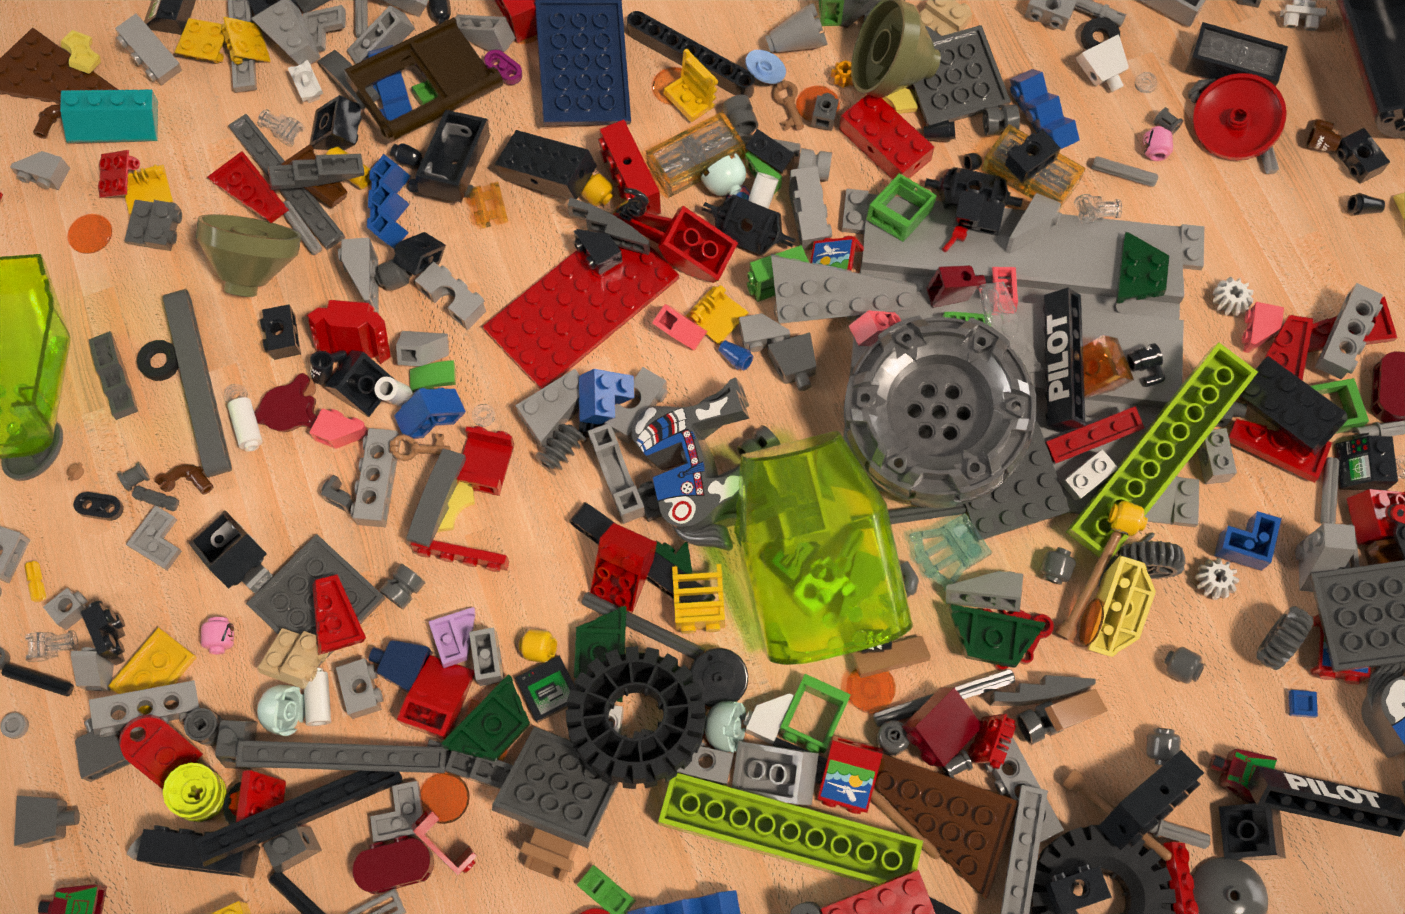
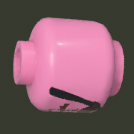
M1161 126L1153 127L1143 136L1145 156L1152 161L1165 160L1173 152L1172 133Z
M209 618L208 622H205L201 627V646L209 650L210 654H224L225 650L230 649L234 645V625L228 622L227 618Z

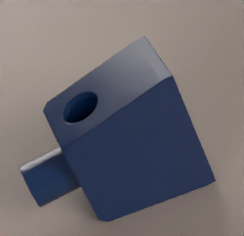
M390 640L386 650L373 647L369 655V661L379 664L377 674L408 693L433 652L427 646Z

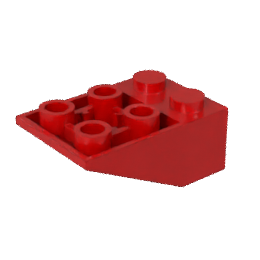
M1368 489L1346 498L1352 523L1355 526L1358 544L1370 545L1375 541L1394 539L1393 530L1395 522L1386 517L1385 510L1392 503L1405 504V492Z
M613 523L600 537L590 593L619 607L627 606V611L633 613L651 568L657 542Z
M430 655L408 692L397 721L402 726L445 740L454 729L474 679L475 670L457 664L443 668L441 659Z

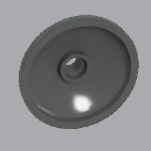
M37 417L18 428L4 448L1 459L3 472L16 481H26L44 473L54 463L61 451L63 444L61 425L50 417Z
M1224 857L1215 858L1202 864L1193 874L1194 900L1198 905L1199 914L1267 913L1268 894L1265 884L1259 874L1245 862L1224 859ZM1231 891H1234L1237 894L1236 901L1231 899Z

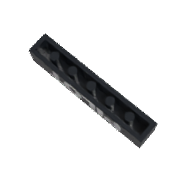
M1067 287L1045 294L1043 312L1045 314L1043 331L1045 334L1044 354L1046 357L1047 426L1059 432L1086 426L1081 295Z
M1262 766L1256 767L1247 785L1257 806L1401 837L1405 830V805L1401 798Z

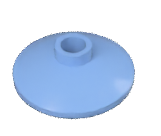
M753 50L748 53L745 59L748 71L762 82L776 84L781 82L786 75V68L783 62L776 55L768 51Z

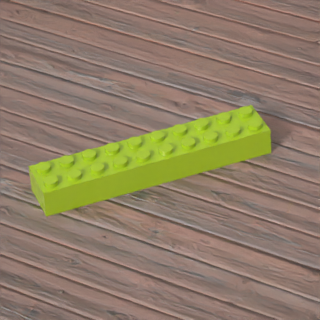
M1220 342L1211 347L1119 463L1118 469L1108 477L1074 520L1066 533L1100 558L1110 536L1115 532L1111 528V523L1108 522L1109 513L1113 505H1118L1121 501L1143 507L1145 517L1258 371ZM1120 533L1121 539L1110 560L1129 536Z
M677 773V776L669 781L658 821L659 826L874 886L916 870L923 841L680 773Z

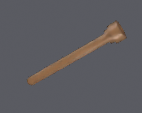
M1115 531L1110 536L1067 621L1064 620L1062 624L1059 623L1055 631L1059 635L1071 641L1076 637V624L1121 539L1119 532Z
M1074 769L1063 785L1070 791L1074 790L1076 793L1079 791L1109 815L1115 807L1085 784L1086 780L1082 778L1084 775ZM1147 833L1143 836L1142 840L1145 841L1144 844L1149 849L1153 848L1165 861L1171 859V852Z
M873 789L871 800L906 834L912 838L922 840V849L933 859H939L941 856L939 850Z

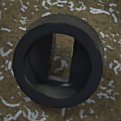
M968 153L964 155L965 169L974 171L980 168L982 157L979 154Z

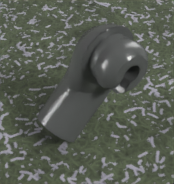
M1216 79L1198 80L1188 91V98H1191V102L1197 103L1201 93L1210 84L1215 82Z
M906 561L898 567L905 578L904 585L899 588V592L903 597L908 598L916 593L919 578L910 563Z

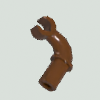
M60 104L51 105L39 112V120L33 131L37 137L47 138L52 124L61 116Z
M193 464L176 466L168 474H159L155 479V483L159 485L166 481V484L160 488L164 492L172 491L175 488V481L184 477L187 481H191L203 495L209 493L214 488L204 475L203 468Z

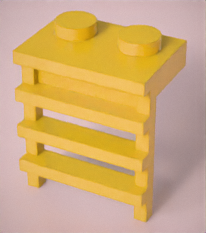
M685 49L683 52L681 78L665 87L664 95L692 123L715 107L713 101L716 100L714 93L717 92L715 85L718 84V80L688 49Z
M716 564L717 572L678 575L677 567H672L676 631H681L682 634H692L696 630L706 629V632H719L720 628H725L721 564ZM717 580L718 583L717 587L678 588V582ZM718 594L719 601L679 603V596Z

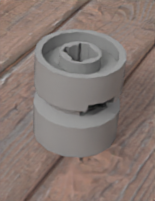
M801 148L798 169L817 166L819 179L828 181L832 152L819 151L815 155L813 150Z

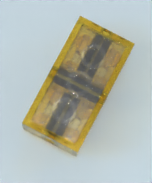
M722 111L646 150L647 165L670 198L702 181V174L706 177L710 173L708 168L728 155L732 159L734 154H738L740 159L743 160L745 158V143Z
M1008 124L985 156L981 170L991 175L1003 177L1007 185L1031 199L1038 193L1060 202V212L1080 183L1086 168L1059 153L1053 163L1022 184L1005 166V162L1008 156L1007 152L1013 146H1020L1024 143L1029 135Z

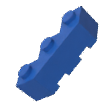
M393 45L368 51V56L376 55ZM401 71L373 84V88L381 96L383 108L380 111L386 119L391 121L412 110Z
M1031 69L1010 79L1011 95L1036 133L1044 130L1061 149L1080 141L1075 120L1064 117L1060 98L1058 95L1048 93L1043 72Z
M383 154L370 170L369 179L372 181V187L368 194L370 218L367 219V228L395 249L398 242L402 241L409 233L396 221L410 205L397 193L411 176Z
M733 890L717 892L699 898L678 900L664 905L643 907L629 911L628 914H741L737 891Z

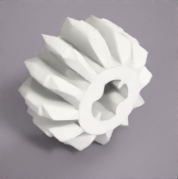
M1232 277L1226 281L1222 280L1213 291L1215 296L1213 303L1219 304L1217 311L1225 310V316L1229 315L1230 312L1234 317L1238 316L1240 312L1245 313L1253 303L1251 296L1254 290L1247 289L1249 283H1241V277L1236 281Z
M1217 558L1214 562L1208 559L1205 565L1198 567L1199 573L1195 576V579L1201 583L1197 585V589L1204 588V596H1208L1211 593L1213 600H1217L1220 596L1226 599L1229 597V593L1236 591L1235 584L1239 582V578L1233 575L1237 573V569L1230 570V562L1227 561L1223 565L1221 558Z

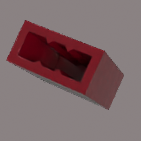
M941 687L902 727L907 733L908 740L922 753V759L928 765L945 767L983 726L955 687Z

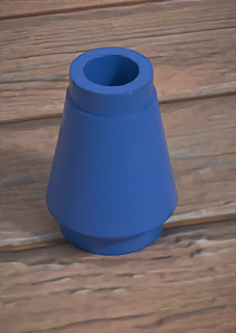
M727 340L723 341L718 349L737 370H746L754 358L750 350Z

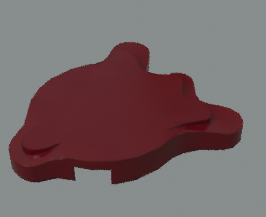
M300 373L290 384L278 386L268 391L263 397L259 408L254 412L257 423L266 425L278 432H290L299 427L312 428L317 419V416L314 414L316 399L313 396L304 395L310 384L309 376Z

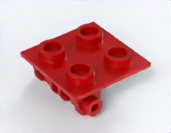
M129 150L101 154L99 162L100 181L98 183L99 198L127 195L128 171L137 170L140 166V161L136 157L129 156Z
M1007 714L982 717L980 723L983 727L977 732L975 741L968 750V756L972 764L990 763L989 766L995 769H1000V766L1004 765L1007 755L1004 751H1008L1009 747L998 741L1011 744L1010 739H1012L1016 729L1014 725L1015 720L1007 718Z

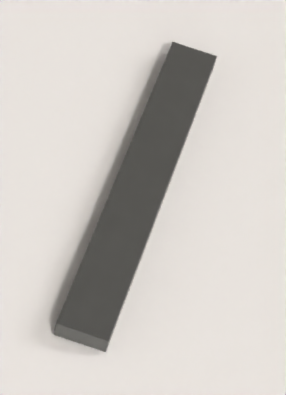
M244 114L228 125L268 177L269 165H281L284 162V159L247 114ZM304 187L278 189L286 200L292 204L299 216L326 250L339 243L341 239H345L343 232L313 195Z
M238 740L236 767L445 773L446 749L443 747Z

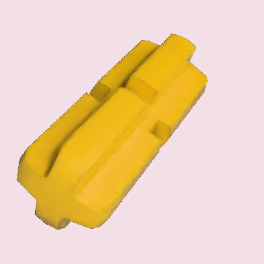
M36 561L28 562L24 565L27 581L30 582L28 588L31 600L34 602L44 601L46 593L44 584L41 582L40 564Z

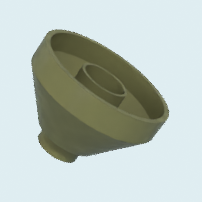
M882 0L865 19L856 39L851 61L852 82L859 92L876 98H883L913 85L923 78L930 79L937 72L941 60L940 51L934 48L933 41L916 7L912 3L904 0Z
M207 214L198 217L196 239L219 278L225 281L224 291L233 295L257 296L258 286L266 285L299 254L301 234L299 232L264 220L234 215Z

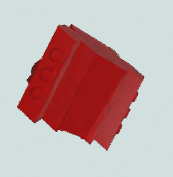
M329 300L327 308L318 307L307 315L316 352L326 351L333 354L340 350H345L348 356L351 350L362 351L371 359L375 358L380 365L391 357L385 321L377 312H374V307L369 303Z

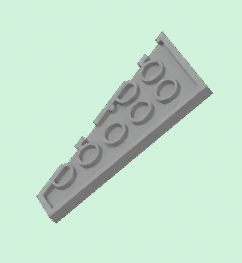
M771 254L779 324L863 315L868 310L893 312L918 309L917 289L914 283L875 277L866 273L861 274L851 270L818 263L813 264L799 259H789Z

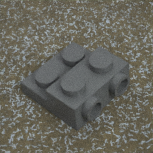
M135 199L124 241L130 245L171 251L172 245L177 241L176 230L178 223L180 224L182 221L180 207L176 203L159 200L148 202Z

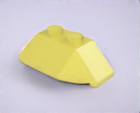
M1119 555L1103 574L1088 618L1089 650L1113 657L1117 652L1140 638L1156 593L1145 563Z

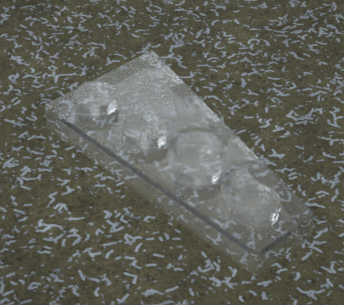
M1004 281L981 284L979 292L985 324L993 327L1010 341V348L1020 357L1028 373L1042 371V366L1040 362H1037L1033 353L1035 350L1025 335L1023 323L1017 317L1015 305Z

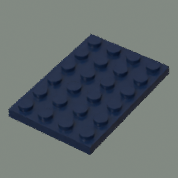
M535 0L543 126L611 125L621 120H625L626 124H631L622 0Z

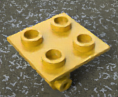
M223 17L224 23L221 30L225 36L227 49L230 50L231 61L235 64H241L243 62L242 59L248 58L271 62L261 28L256 23Z
M189 18L176 47L175 54H181L185 58L193 57L196 60L202 59V61H206L208 59L209 61H214V63L223 62L224 55L220 53L225 41L224 33L221 30L223 25Z
M154 164V166L149 168H141L139 172L134 170V173H128V187L125 199L130 215L135 199L148 202L159 200L173 203L164 165L157 166V164Z
M722 285L718 287L713 286L686 315L693 322L708 331L706 335L719 345L739 324V317L747 316L749 313L724 294L726 289Z

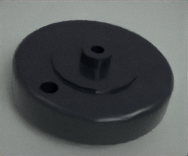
M722 647L707 649L701 652L690 666V671L693 673V681H698L702 690V700L709 707H713L722 701L737 702L747 689L749 679L747 667L742 658L730 649Z

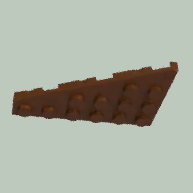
M33 27L0 58V95L8 94L12 97L24 99L30 97L40 99L42 102H55L61 105V91L119 89L94 71L88 74L70 67L69 58L71 55Z
M883 753L875 786L939 850V853L970 882L981 896L988 899L1018 800Z

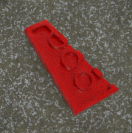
M243 151L207 176L213 184L269 223H273L289 211L274 190H271L270 185Z
M1385 296L1381 298L1380 304L1383 306L1379 314L1373 317L1371 321L1374 323L1372 331L1368 336L1365 335L1363 341L1366 342V345L1393 342L1398 338ZM1337 316L1312 324L1308 352L1323 350Z
M1240 419L1234 421L1228 434L1231 444L1313 483L1319 479L1333 443L1328 441L1316 455H1313L1280 429L1274 431L1268 429L1265 425Z

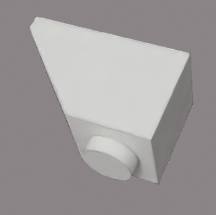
M789 693L756 705L754 712L749 710L743 723L747 726L746 733L773 745L794 695Z

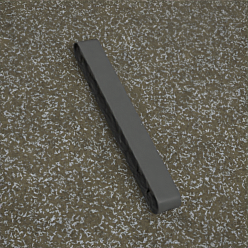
M187 289L163 295V301L203 470L208 478L232 471V465L190 294Z

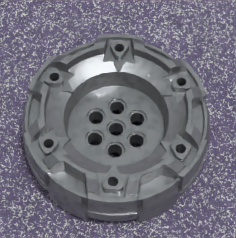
M918 315L900 321L880 333L878 341L872 344L857 362L849 377L845 395L844 421L846 434L852 451L864 472L887 492L903 500L911 501L912 505L920 507H956V504L972 502L997 489L1011 476L1023 460L1035 429V387L1022 360L1010 348V341L993 327L974 318H970L968 321L949 317L922 319ZM929 389L934 392V396L925 398L921 393ZM948 391H955L959 396L956 399H949L946 393ZM1017 406L1020 407V410L1018 411L1013 410ZM911 409H918L921 415L913 418L909 416L908 412ZM936 410H941L945 413V417L936 419L932 413ZM964 411L970 415V418L960 420L957 414ZM921 430H929L932 436L928 439H923L919 436V432ZM946 431H953L957 437L954 440H947L943 434Z

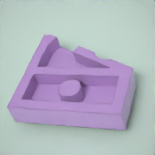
M474 607L428 621L443 668L468 660L471 643L469 632L473 631L476 615Z

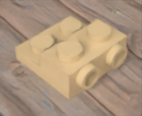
M928 0L925 8L919 13L924 25H927L941 36L964 30L970 24L973 14L967 4H959L955 0Z
M282 628L258 666V671L261 674L305 689L309 681L312 682L315 679L317 667L321 661L324 662L328 653L318 655L316 635L303 631L302 635Z

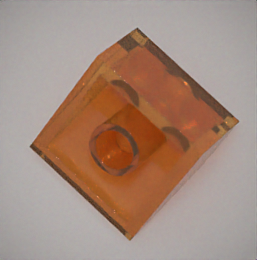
M1102 335L1083 346L1085 399L1115 391L1134 381L1118 338Z

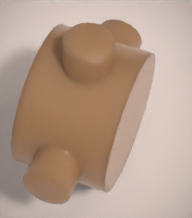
M74 463L68 468L67 475L69 476V481H73V479L78 480L83 476L84 469L82 468V463Z

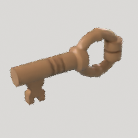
M786 80L781 81L782 83H776L777 86L774 89L773 98L779 104L787 106L791 115L788 121L781 122L784 130L786 131L794 126L796 130L803 129V121L794 103L798 93L797 86ZM790 87L792 95L781 99L778 93L783 88Z
M406 434L396 436L390 441V453L402 461H409L418 453L440 455L443 448L451 450L450 446H444V434H441L440 437L438 434L434 435L435 445L419 444ZM399 441H408L411 444L410 454L402 455L399 453Z

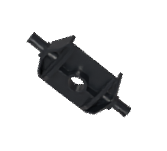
M953 167L948 170L943 178L940 177V181L926 178L924 187L939 191L945 209H947L948 204L958 206L961 190L966 191L972 185L980 188L978 191H980V194H984L983 200L985 201L991 198L1001 201L1000 204H1005L1006 206L1012 205L1021 208L1023 198L1010 196L1011 192H1008L1006 180L1000 176Z
M733 194L720 206L716 207L705 202L703 205L705 207H702V211L715 217V227L738 242V246L760 255H765L776 244L780 243L793 248V243L796 241V239L782 233L781 213ZM749 218L753 222V227L750 231L746 232L742 229L741 224L744 219Z

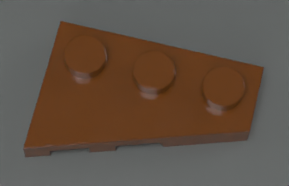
M309 144L281 165H292V160H315L314 148ZM340 181L304 187L331 208L343 201L348 193Z

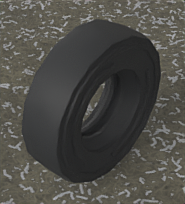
M1107 18L1090 20L1085 24L1081 32V42L1086 50L1102 43L1093 38L1095 31L1105 32L1109 39L1116 35L1120 37L1118 26Z
M165 340L148 342L138 353L137 364L139 370L145 377L153 381L169 379L179 369L175 348ZM155 354H166L167 362L164 366L160 368L151 366L150 362Z

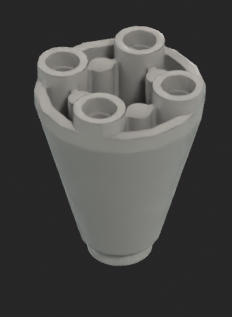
M814 3L803 7L770 31L769 35L765 36L771 52L776 51L779 53L813 49L828 45L824 32L819 33L823 31L819 18L814 19L818 15Z

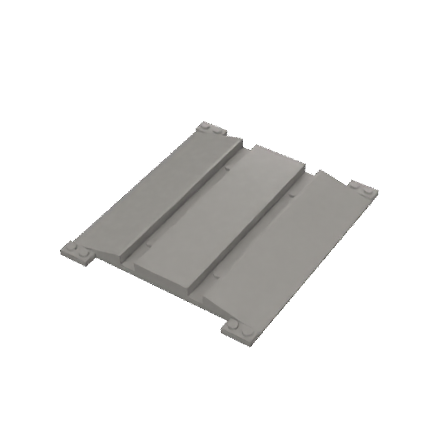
M846 189L842 232L864 234V251H862L860 273L916 284L918 309L893 311L900 317L901 321L918 315L922 319L942 317L944 312L989 314L990 326L1010 341V348L1020 357L1031 377L1036 393L1035 422L1038 421L1045 442L1079 428L1059 432L1047 426V400L1045 398L1046 357L1044 354L1045 334L1043 331L1045 326V314L1043 312L1044 295L1067 287L1081 295L1086 426L1136 406L1145 428L1053 464L1059 482L1093 454L1102 449L1118 466L1182 385L1184 320H1179L1180 303L1184 298L1183 269L1202 270L1204 267L1205 226L1187 224L1170 226L1062 214L1057 226L1053 225L1049 233L1009 254L1006 252L1009 238L1026 210L1004 208L998 236L968 230L964 242L956 240L947 252H943L942 248L950 240L955 229L953 225L957 205L948 204L947 209H945L942 201H935L933 210L902 242L866 220L869 205L878 196L877 194H868L869 191ZM895 196L886 205L908 220L920 210L918 206L903 197ZM1125 232L1133 234L1169 255L1167 288L1164 296L1147 297L1143 300L1129 298L1125 299L1123 303H1116ZM970 265L973 267L975 275L985 276V288L976 289L968 301L932 308L926 287L939 267ZM992 267H1016L1018 305L1015 314L993 313ZM998 277V279H1010V277ZM856 315L855 320H857L862 315ZM854 337L850 376L861 356L870 347L858 346ZM1156 343L1162 353V368L1166 379L1162 383L1145 387L1143 379L1153 376V369L1133 372L1128 365L1127 354L1149 344ZM929 389L921 393L925 398L934 396V392ZM948 391L946 393L949 399H956L959 396L955 391ZM1017 406L1013 410L1018 411L1020 410V407ZM911 409L908 414L916 418L921 415V412L918 409ZM936 410L932 413L936 419L945 417V413L941 410ZM964 411L957 414L960 420H963ZM845 426L843 439L820 436L816 468L819 484L887 492L876 484L860 466L849 444ZM921 430L919 436L923 439H928L932 436V433L929 430ZM946 431L943 434L947 440H954L957 437L953 431ZM1176 476L1145 515L1148 518L1147 522L1197 527L1199 518V479ZM1108 477L1078 500H1074L1060 483L1070 510L1069 513L1080 514Z

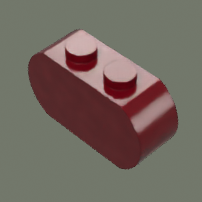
M1390 352L1373 367L1370 411L1383 423L1405 420V352Z
M409 835L397 837L394 839L395 843L387 845L384 842L371 844L368 850L360 852L353 864V878L362 890L374 895L425 882L432 874L434 868V856L431 849L418 839H410Z

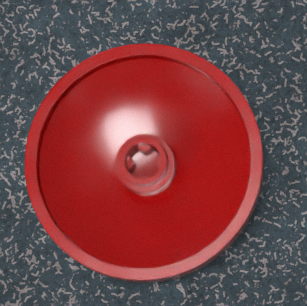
M1247 73L1231 74L1210 84L1198 98L1193 114L1195 134L1202 146L1217 157L1233 161L1252 159L1268 151L1280 138L1286 122V104L1277 87L1267 79Z

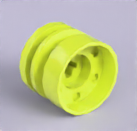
M198 763L180 765L170 773L163 788L164 803L169 810L192 822L207 821L219 814L227 795L226 784L221 776ZM198 789L203 791L202 793H200L199 800L194 798V796L197 795L196 790Z

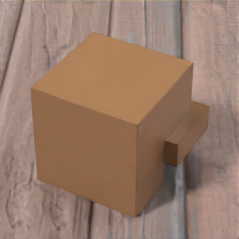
M536 828L530 843L523 842L520 852L527 856L524 867L564 883L568 872L571 873L574 866L573 858L579 845Z

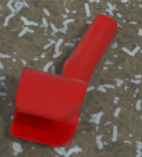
M956 226L952 237L942 248V251L947 252L956 240L964 242L968 229Z

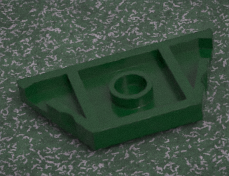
M1125 232L1123 237L1116 303H1123L1125 299L1129 298L1143 300L1147 297L1164 296L1167 288L1169 255L1129 232Z
M953 604L949 607L965 658L1015 668L1045 626V622Z
M622 606L591 622L576 627L574 678L577 679L581 672L586 674L588 672L587 665L596 658L601 662L606 660L605 653L617 649L619 655L625 654L627 606ZM623 696L619 698L617 701L623 702Z
M509 674L441 743L444 749L496 762L530 726L526 711L523 709L521 699Z

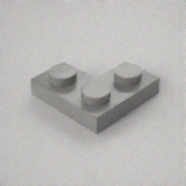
M342 5L303 13V18L318 52L326 50V32L345 28L346 10Z
M155 505L126 545L168 571L182 552L179 548L164 540V537L177 519Z
M418 781L392 786L395 811L370 816L374 843L389 841L406 835H416L411 825L423 814Z

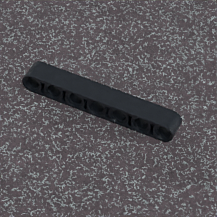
M633 11L628 15V34L634 40L681 66L683 52L685 49H688L718 80L717 86L735 96L746 95L749 98L753 96L755 77L750 71L641 11Z
M583 502L569 520L572 526L598 545L600 537L615 523L586 502ZM655 552L646 580L674 600L672 567L676 566ZM677 568L678 575H679V574H686V573H684L683 571H681L679 568ZM697 581L678 582L679 589L704 587ZM713 594L679 596V603L714 601L716 597Z

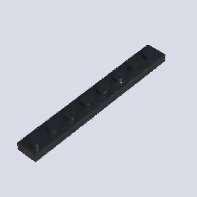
M387 771L355 772L194 840L195 848L205 867L402 783V775L400 772Z

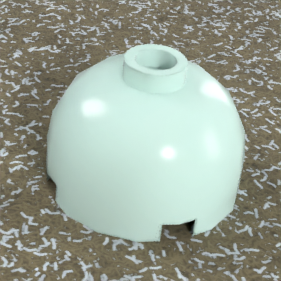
M734 154L732 159L728 155L708 168L710 173L706 177L704 174L701 176L705 187L717 196L729 194L732 196L742 190L740 186L745 181L746 168L738 154Z
M276 685L269 688L262 695L258 703L257 712L260 724L267 731L282 736H289L297 731L294 727L297 725L298 720L303 722L305 718L304 694L300 693L299 690L301 689L299 687Z
M722 701L715 704L709 710L707 716H705V736L710 745L715 749L734 753V751H737L738 741H743L746 728L741 729L742 720L746 718V711L742 703Z

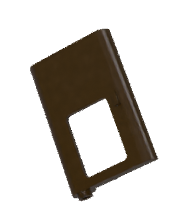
M454 17L344 69L348 83L379 125L383 137L392 142L441 118L445 110L455 111L503 86V78L500 72L495 67H486L458 28L457 20ZM412 65L416 66L436 93L437 98L389 121L384 117L365 88Z

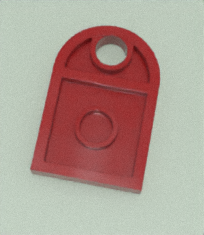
M142 715L132 719L125 725L119 738V746L124 758L161 789L164 788V783L173 770L180 765L195 763L203 755L200 749L164 719L155 715ZM136 727L144 729V735L139 739L130 737L131 730Z

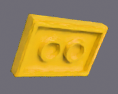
M158 627L108 687L117 694L175 684L197 657ZM144 705L138 710L147 715L153 709L148 705Z

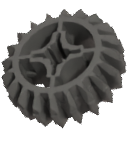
M1142 541L1126 544L1118 550L1117 558L1121 555L1145 563L1150 578L1158 580L1181 574L1186 564L1182 547L1162 541Z
M1296 606L1290 607L1266 634L1257 651V659L1263 665L1273 670L1283 667L1304 642L1312 628L1313 617L1308 615V612L1303 609H1299Z

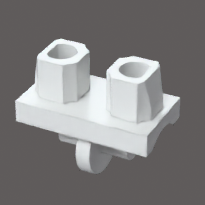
M1293 0L1292 5H1286L1285 9L1280 11V17H1284V28H1296L1299 19H1305L1304 29L1315 31L1319 27L1321 18L1326 15V9L1315 8L1316 1Z
M306 60L301 65L289 67L288 70L303 102L307 100L308 103L319 100V95L323 94V91L309 61Z

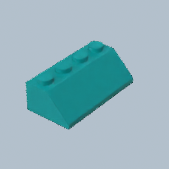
M152 89L61 91L60 111L67 143L158 141V100Z

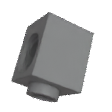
M66 588L43 608L58 626L68 630L83 618L81 611L87 609L85 604L88 601L79 591L74 593ZM72 603V608L65 612L66 607Z

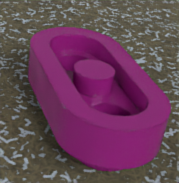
M491 50L485 55L486 67L497 68L504 83L514 85L522 80L521 66L504 52Z

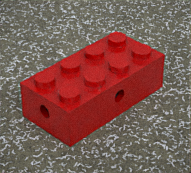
M866 95L841 115L839 130L892 180L899 173L907 178H911L932 160L935 147L882 98Z
M625 120L599 129L601 137L598 139L601 148L599 151L603 162H607L610 167L608 172L612 181L616 180L618 183L616 187L620 198L628 200L635 197L624 192L627 188L639 190L649 199L645 213L661 214L660 191Z

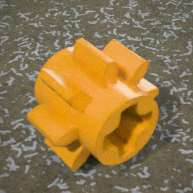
M846 59L840 63L836 62L835 69L831 70V77H835L834 85L838 84L842 88L854 85L851 77V62Z

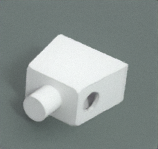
M1119 35L1082 52L1076 57L1077 62L1095 86L1107 81L1111 92L1124 86L1119 75L1125 72L1129 66Z

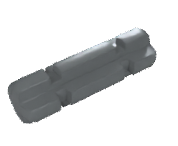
M136 486L132 492V496L135 499L161 508L165 507L170 511H176L179 505L177 498L166 496V494L150 489L147 490L141 486Z

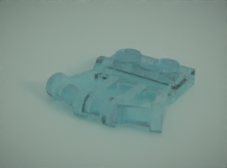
M966 513L940 528L914 532L909 535L910 541L914 544L915 560L918 564L921 563L927 578H931L943 586L945 592L946 586L956 583L965 570L992 554V551ZM940 536L943 538V541L926 551L924 550L923 539ZM949 547L953 554L933 565L929 557ZM957 560L960 563V567L950 580L939 572Z

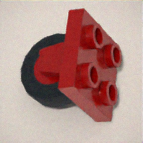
M252 770L243 771L241 782L236 783L225 797L223 814L229 824H233L283 803L286 781Z

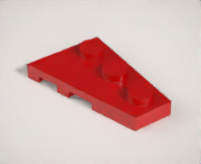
M1288 315L1264 359L1267 356L1271 357L1302 381L1313 318Z
M338 574L315 580L312 585L318 655L363 643L366 636Z

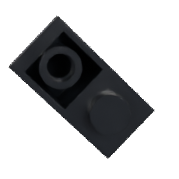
M582 229L574 230L575 240L573 244L579 253L583 252L585 254V260L591 270L595 269L601 275L622 262L621 250L609 234Z

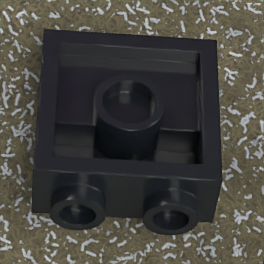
M102 601L89 604L87 609L81 611V614L98 655L116 666L125 662L122 654L125 652V649L119 638L126 636L123 630L125 622L119 613L115 614L111 607H105Z

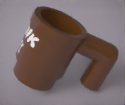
M1315 119L1307 140V147L1325 152H1335L1339 146L1341 135L1335 134L1332 131L1334 123Z

